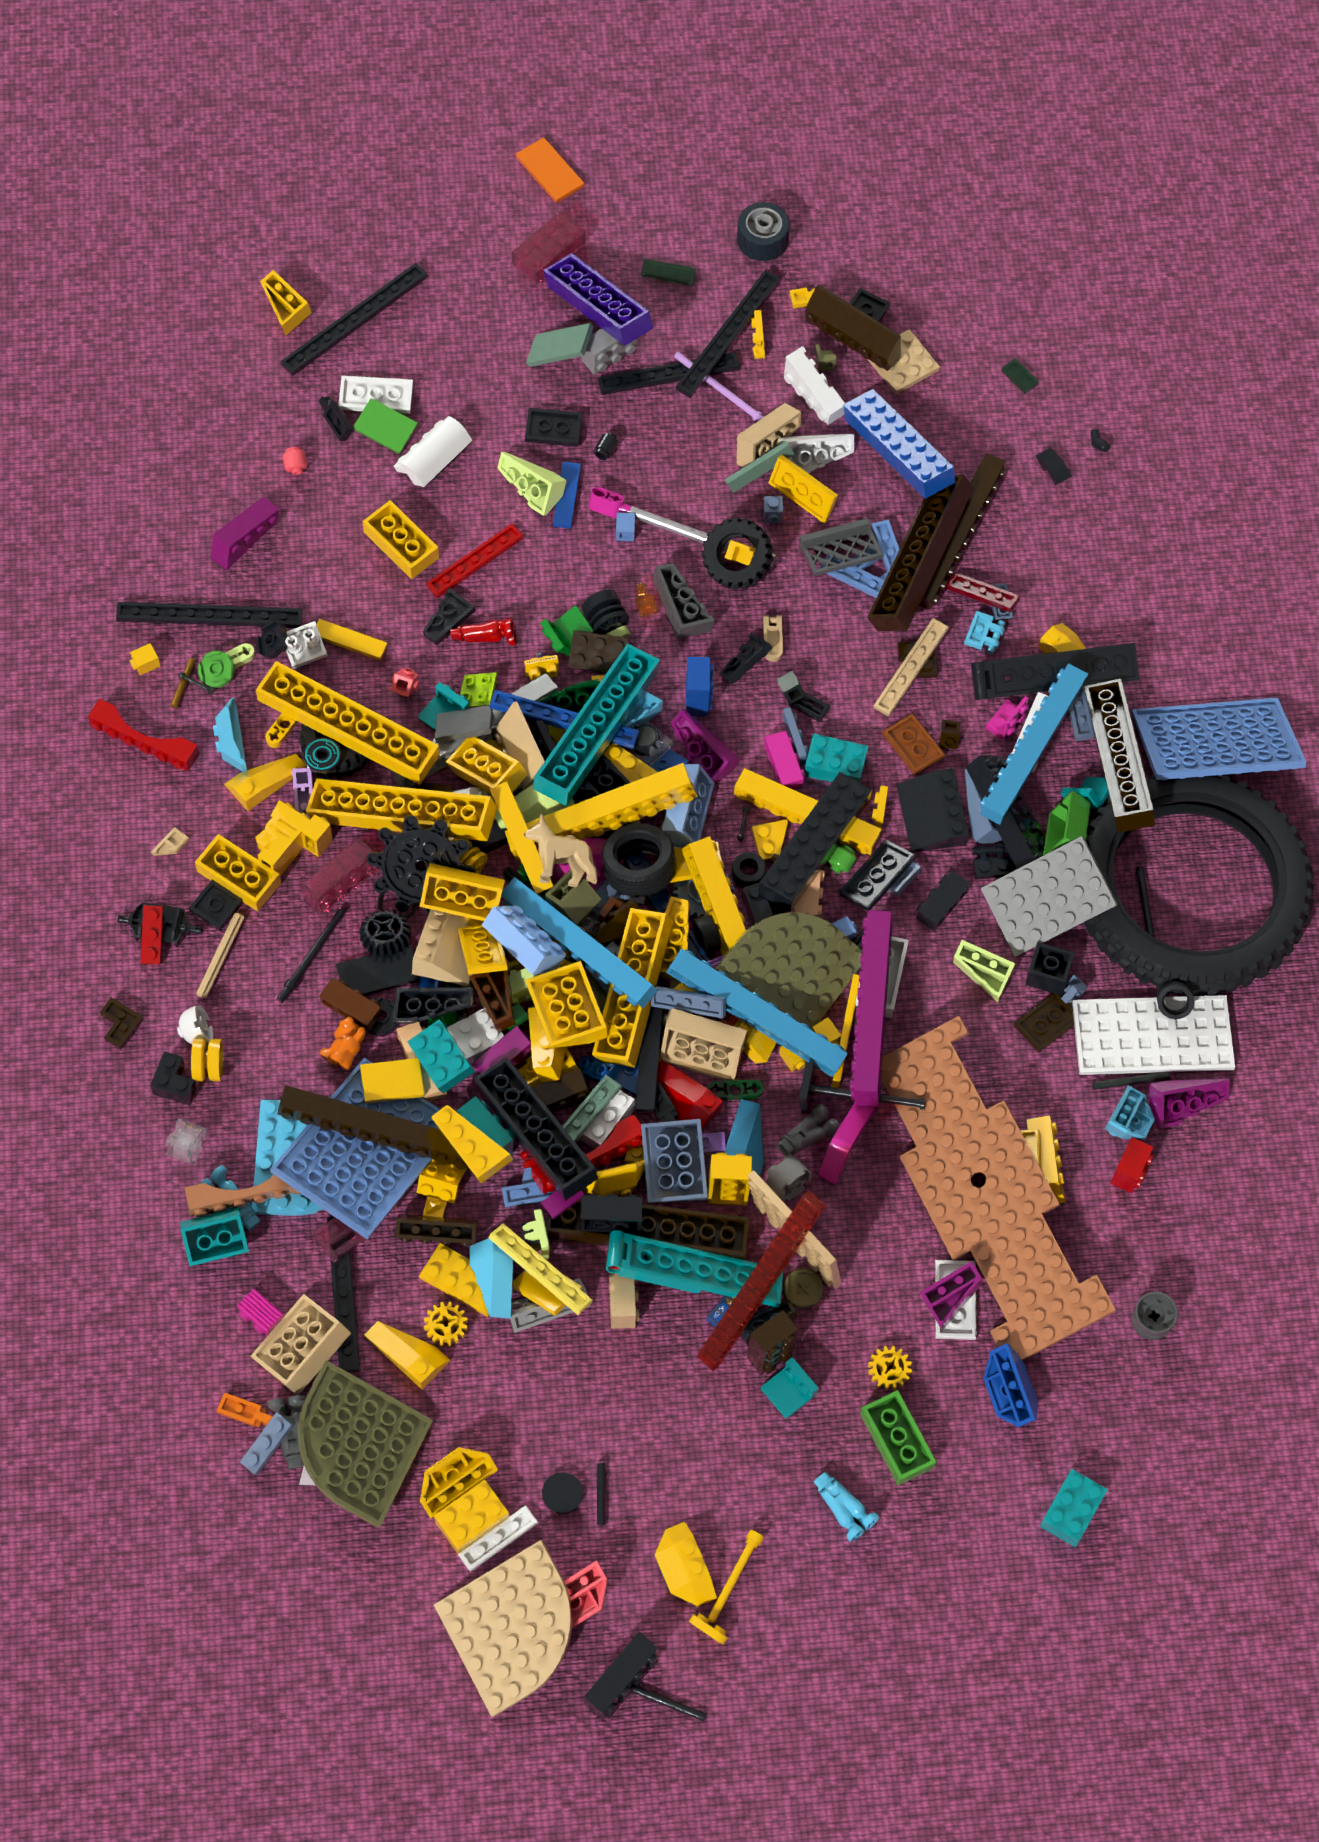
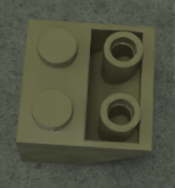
M570 869L545 896L547 903L578 926L602 900L583 877L577 887L568 886V881L572 879Z

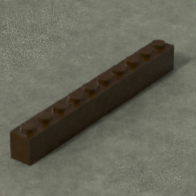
M986 453L970 482L974 489L919 606L930 610L933 604H937L940 598V590L944 591L948 582L946 580L947 577H951L954 572L955 566L953 565L955 562L960 561L963 554L961 552L962 548L968 546L970 533L974 534L977 528V520L982 519L985 512L983 510L984 507L989 506L992 496L990 495L992 492L997 491L999 486L998 480L999 478L1003 479L1007 469L1004 468L1005 460Z
M285 1085L277 1115L285 1119L298 1120L306 1125L319 1126L323 1130L337 1131L344 1136L351 1135L358 1137L362 1141H372L383 1147H393L401 1152H410L422 1158L435 1159L439 1163H449L460 1169H469L440 1129Z

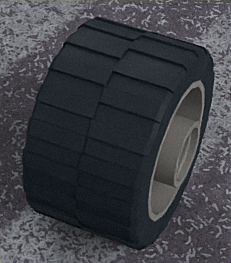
M756 202L743 209L738 218L737 245L745 256L752 260L769 261L783 254L787 249L790 232L789 217L784 209L770 202Z

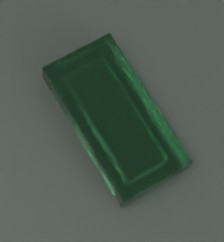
M1016 358L1002 367L1001 371L1024 394L1035 388L1039 383Z

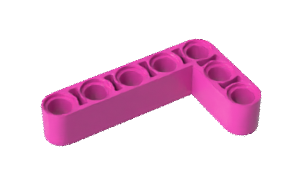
M855 1103L853 1104L831 1140L818 1173L819 1177L835 1185L837 1184L850 1151L877 1107L855 1106Z

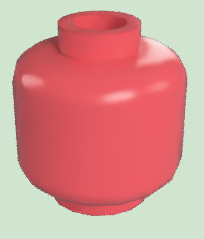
M299 447L286 449L282 456L285 470L293 475L302 474L303 470L308 466L305 451Z

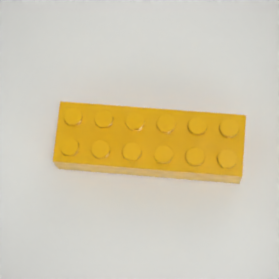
M709 836L690 843L681 850L706 915L711 917L718 931L721 941V948L719 950L723 956L728 953L735 942L746 931L743 924L745 919L742 912L738 911V900L735 894H732L730 890L731 882L729 877L724 874L723 861L717 856V845Z

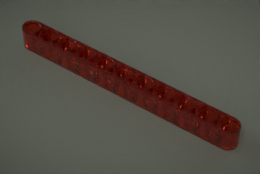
M811 1191L806 1192L799 1200L697 1355V1358L712 1371L717 1369L723 1362L824 1210L826 1204Z

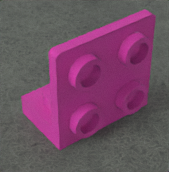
M1025 696L1018 706L1007 699L986 724L985 729L1003 741L1007 736H1011L1016 729V724L1018 722L1022 723L1027 715L1025 712L1029 707L1027 704L1029 697Z

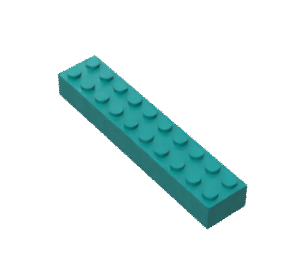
M627 643L534 776V790L565 806L568 805L658 674L660 659Z

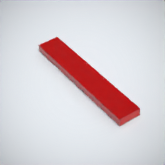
M510 524L426 582V586L439 598L449 588L452 589L524 539L523 534L513 524Z

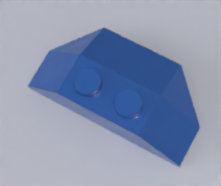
M1009 1343L990 1351V1358L983 1379L997 1417L1016 1427H1022L1037 1420L1038 1399L1023 1361Z

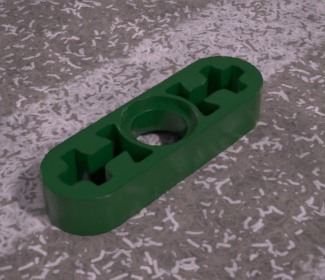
M757 1079L713 1081L707 1087L713 1094V1088L716 1087L718 1090V1095L716 1096L722 1101L758 1099L762 1096L764 1090L763 1083ZM732 1086H738L741 1092L734 1095L729 1089ZM744 1086H746V1094H744ZM752 1086H756L758 1090L757 1093H753V1090L748 1089H752ZM724 1087H727V1089H726V1094H727V1095H724Z

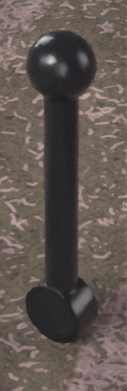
M749 806L742 808L743 818L740 833L737 835L739 841L744 840L743 833L747 814L750 812Z

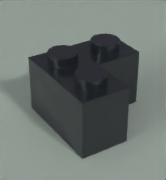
M164 1051L150 1088L153 1095L190 1106L197 1088L194 1079L181 1076L185 1067L182 1056Z

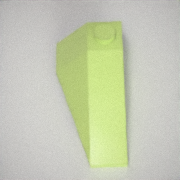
M501 452L498 470L509 483H513L517 487L520 496H524L528 500L527 504L533 510L543 516L547 515L563 497L567 480L538 465L509 453Z

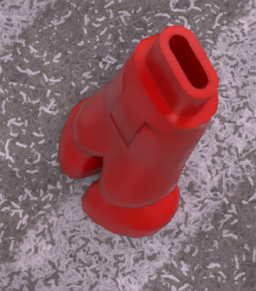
M513 618L492 620L482 624L461 625L458 629L450 630L452 639H460L461 642H464V640L466 642H500L502 637H506L508 644L511 646H516L517 642Z

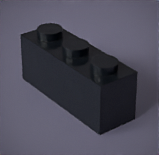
M951 871L949 875L945 874L941 878L938 888H933L928 894L929 898L927 901H922L916 909L918 911L916 919L934 932L969 891L971 883L954 871Z

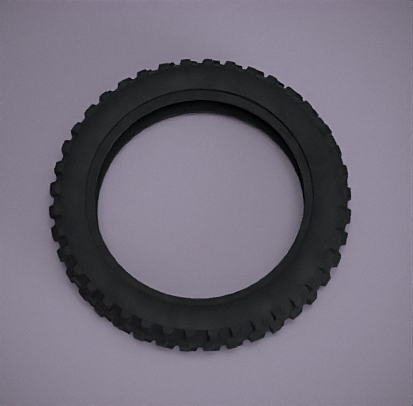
M1152 774L1150 779L1146 780L1155 819L1174 814H1195L1221 821L1243 834L1256 847L1263 857L1271 876L1273 886L1271 913L1267 921L1256 933L1228 948L1212 951H1193L1174 947L1154 938L1136 924L1123 907L1118 897L1113 877L1114 856L1121 843L1134 830L1117 833L1110 799L1108 798L1106 806L1100 807L1096 811L1095 820H1089L1085 841L1118 905L1085 921L1084 925L1089 935L1094 937L1093 939L1096 941L1097 947L1100 951H1106L1105 954L1112 963H1119V966L1123 968V972L1128 975L1131 973L1135 974V977L1144 984L1148 981L1156 986V989H1160L1168 981L1177 980L1189 985L1193 991V996H1200L1202 992H1207L1208 995H1218L1221 990L1233 992L1240 985L1243 987L1249 986L1255 978L1262 979L1267 976L1269 969L1276 970L1282 964L1284 956L1289 957L1294 950L1293 944L1299 943L1304 934L1302 928L1307 927L1310 919L1308 915L1314 903L1312 899L1314 876L1312 866H1310L1311 860L1306 851V844L1298 834V829L1288 821L1289 816L1285 812L1280 813L1281 810L1273 800L1267 801L1262 797L1263 793L1258 789L1252 791L1247 786V783L1243 781L1236 783L1230 780L1228 775H1222L1221 777L1212 775L1156 780L1154 774ZM1177 989L1170 990L1175 994L1183 993V991Z

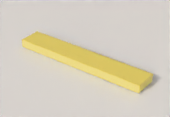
M504 1223L489 1235V1239L577 1315L582 1313L592 1303L593 1300Z

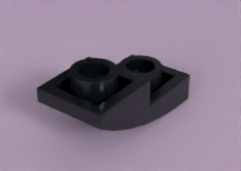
M1052 448L1036 455L1043 471H1048L1055 485L1072 477L1062 459Z

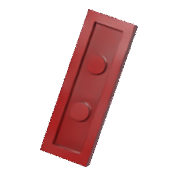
M143 905L141 964H161L164 906Z

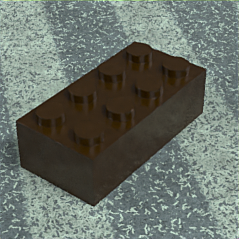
M784 1310L750 1333L746 1357L761 1376L764 1373L770 1374L777 1368L776 1365L781 1361L784 1363L793 1356L792 1353L796 1344L798 1328Z

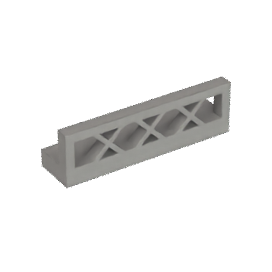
M580 1278L573 1280L582 1286L583 1292L587 1295V1291ZM525 1297L511 1302V1310L520 1309L511 1311L510 1322L514 1333L573 1313L574 1311L566 1306L554 1316Z

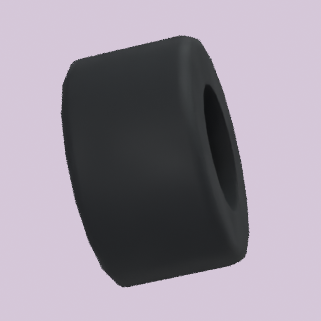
M742 853L733 861L732 879L742 889L760 883L766 874L765 861L756 853ZM750 866L756 869V873L749 876L743 874L741 870L743 867Z

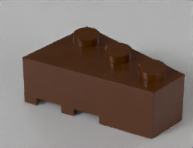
M508 965L507 970L479 973L470 976L498 1033L515 1025Z

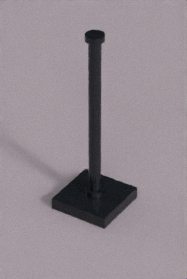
M805 1063L799 1095L801 1113H810L812 1097L815 1093L851 1098L850 1090L816 1085L814 1063ZM880 1094L879 1102L919 1107L920 1110H924L926 1098L919 1100Z

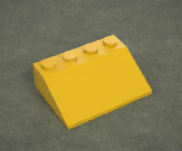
M581 961L525 980L550 1048L590 1044L608 1037L607 1027Z

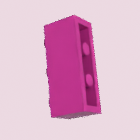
M786 731L765 736L764 747L777 783L793 790L802 788L806 777L804 770L799 767V756L793 751L794 744L792 738L788 737Z

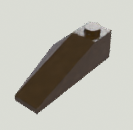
M632 898L613 913L614 917L609 922H602L596 934L591 933L589 936L604 947L612 941L617 946L621 945L630 908L639 909L635 900Z

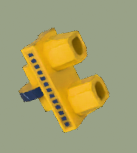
M537 652V658L524 661L526 677H529L531 681L540 677V674L545 673L550 678L557 677L559 671L557 655L542 656L541 652Z

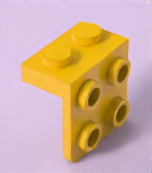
M433 1159L419 1175L417 1193L455 1204L459 1184L466 1168L460 1169L452 1164L439 1163Z

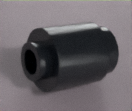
M612 433L602 434L595 447L594 454L597 458L607 460V458L611 457L618 444L616 436Z

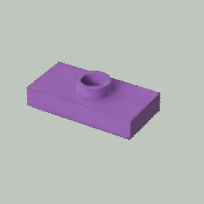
M724 1132L702 1133L704 1154L725 1152Z

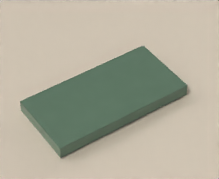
M588 323L536 334L526 364L532 367L584 356L593 326Z

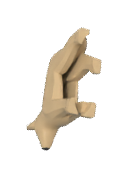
M540 814L538 824L524 833L525 838L534 840L539 845V856L543 867L540 882H550L554 864L568 862L572 872V879L568 881V886L577 887L584 872L587 873L586 881L596 884V868L593 865L592 853L587 843L576 839L573 835L565 837L555 836L546 825L543 814Z

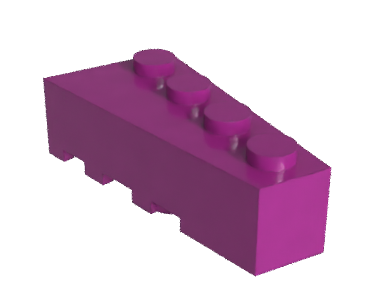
M265 497L259 499L213 534L211 559L228 570L272 526L277 524L279 508Z

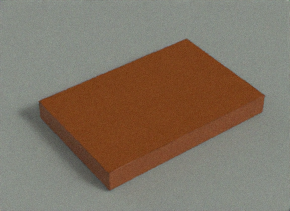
M913 713L882 731L883 737L914 776L945 758L944 752Z

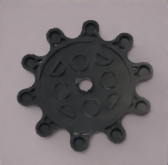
M408 815L404 818V830L401 833H395L387 827L381 828L378 832V837L385 844V849L382 852H371L367 855V863L371 866H377L382 870V877L373 883L374 890L378 893L387 890L394 891L397 894L395 907L400 912L407 911L412 903L421 902L429 863L476 873L474 867L463 864L460 860L461 855L469 850V842L466 839H459L457 841L447 839L445 832L448 826L443 819L436 820L431 828L426 829L418 824V820L414 815ZM424 861L427 867L421 869L416 863ZM424 908L425 913L429 915L431 909Z

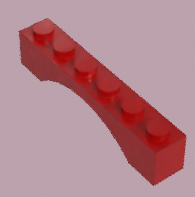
M99 699L88 715L90 726L97 731L102 730L114 739L119 738L129 746L134 745L146 754L151 753L160 761L170 762L177 769L188 771L199 754L197 744L182 737L159 739L137 732L124 722L116 706Z
M634 1114L618 1122L609 1138L601 1146L585 1154L586 1157L596 1168L600 1165H606L616 1157L625 1155L633 1148L641 1147L643 1141L640 1122ZM536 1164L531 1166V1177L543 1195L555 1191L556 1189Z

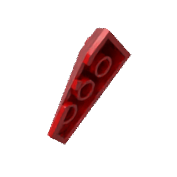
M662 1060L660 1062L658 1080L675 1106L678 1120L700 1119L701 1130L703 1131L722 1110L723 1101L706 1087Z

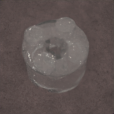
M179 1118L176 1122L174 1133H170L166 1144L169 1145L167 1156L191 1165L196 1163L203 1150V1146H201L202 1140L206 1141L207 1128Z

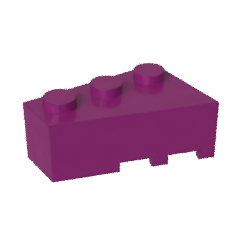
M515 1026L472 1065L481 1074L507 1057L516 1068L532 1056L530 1036L527 1032Z
M970 1261L924 1289L920 1294L939 1326L944 1330L984 1283V1280L973 1262Z

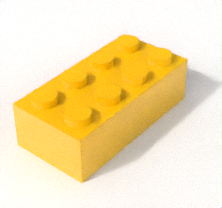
M391 500L362 521L364 533L410 579L416 577L439 559L438 546Z
M476 737L466 738L446 761L455 775L486 791L491 796L490 789L506 781L513 792L528 775L519 761Z
M219 834L195 861L198 873L210 881L214 880L243 899L245 904L257 912L281 884L279 873Z
M429 863L420 907L484 921L493 907L500 906L505 880Z
M721 1152L711 1155L708 1204L747 1206L750 1190L747 1175L751 1173L752 1156H747L746 1154H736L733 1156Z

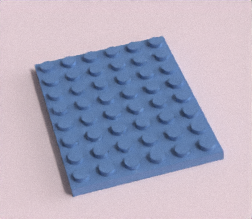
M1278 698L1132 709L1133 721L1156 780L1306 768V759Z
M366 1058L362 1059L330 1097L439 1129L431 1116L440 1109L423 1097L365 1104L360 1065L372 1063ZM310 1124L303 1129L271 1167L270 1172L368 1240L433 1159L428 1157L422 1158L410 1152H401L389 1146L383 1147L372 1141H362L358 1137L351 1135L344 1136L337 1131L323 1130L319 1126Z

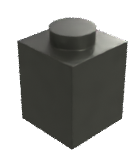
M793 670L777 679L789 704L806 696Z

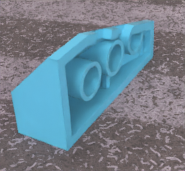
M488 1238L470 1246V1267L474 1271L477 1285L480 1286L482 1291V1298L489 1316L510 1319L513 1259Z

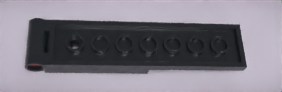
M1127 643L971 663L975 700L1049 691L1052 683H1057L1059 680L1057 675L1061 668L1065 670L1068 663L1088 673L1083 687L1121 679L1122 682L1139 680L1136 644ZM1009 674L1010 679L1006 681L1004 676Z

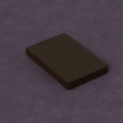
M1051 994L1013 1024L1038 1053L1074 1027L1073 1007L1070 1003L1066 1004L1061 999L1062 995Z

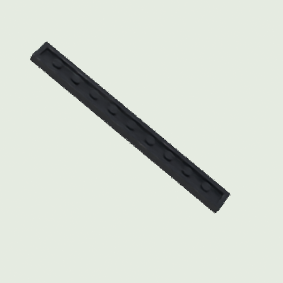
M414 263L281 360V366L294 376L427 278V273L417 263Z
M765 269L676 385L675 390L689 398L694 395L754 316V311L761 307L777 286L780 277Z
M118 602L116 612L117 622L263 627L266 623L273 621L285 625L286 628L302 626L303 617L302 608Z

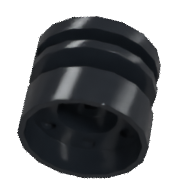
M612 589L596 592L582 604V611L590 622L594 633L607 634L621 626L627 625L629 622V616L621 605L619 596Z

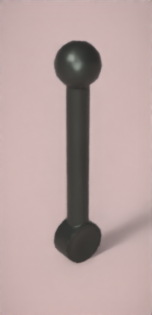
M184 672L178 674L180 679H186L207 690L208 694L214 693L213 687H207L186 676Z

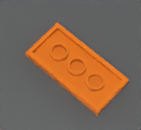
M544 137L516 153V158L556 203L584 187V182Z

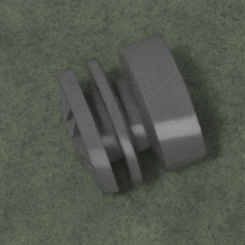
M1162 1292L1144 1294L1138 1300L1131 1314V1323L1135 1332L1147 1340L1164 1338L1171 1331L1177 1320L1178 1311L1176 1304L1168 1295ZM1150 1315L1157 1318L1155 1322H1153V1319H1149Z

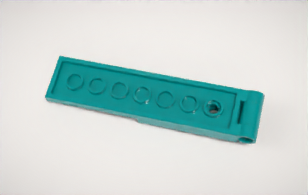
M618 1230L610 1233L606 1270L609 1273H618V1276L696 1294H699L702 1290L773 1307H779L781 1304L783 1269L631 1235Z

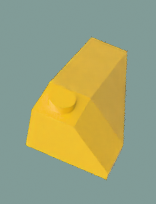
M379 1321L364 1334L368 1341L422 1390L450 1362V1359L436 1346Z

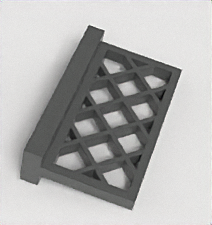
M868 518L800 536L799 549L801 553H804L814 576L883 558V553L872 533ZM862 536H869L868 542L859 539ZM850 540L853 543L850 547L842 544V542ZM856 543L865 546L863 551L854 548ZM829 545L836 546L834 551L826 549L825 547ZM870 548L875 550L876 554L870 555L865 552ZM816 549L819 552L816 556L809 553V551ZM838 549L847 550L846 556L837 553ZM822 552L831 555L829 560L820 557ZM852 552L860 556L858 559L849 558V555ZM834 557L843 560L842 563L839 564L833 563L831 561ZM818 561L825 564V567L817 569L815 564Z

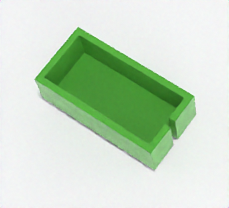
M1073 790L1062 800L1063 804L1059 803L1049 813L1043 856L1081 836L1085 840L1087 838L1086 832L1089 825L1088 818L1091 812V802Z

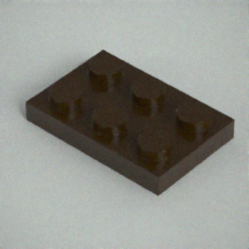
M573 630L568 667L607 673L627 645L629 638Z

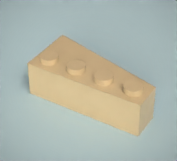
M784 403L737 435V465L744 468L780 445V438L790 437L801 426V412Z
M609 1273L611 1329L635 1328L636 1321H639V1309H636L635 1302H639V1297L634 1283L638 1282V1280L618 1276V1273Z

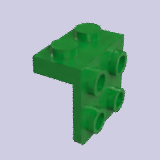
M576 606L572 607L554 623L547 619L540 623L543 627V634L553 642L551 644L552 648L557 653L561 652L566 656L570 655L573 630L594 632L581 610Z

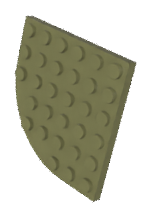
M783 913L767 917L747 929L715 970L726 973L732 981L742 983L745 989L750 992H756L761 996V999L767 1003L775 1004L778 1010L791 1014L795 1018L794 1020L807 1024L812 1030V1027L819 1023L853 978V974H856L860 969L862 950L838 928L824 919L805 913Z
M326 1360L301 1408L298 1422V1445L301 1458L310 1478L327 1498L341 1508L379 1528L433 1420Z

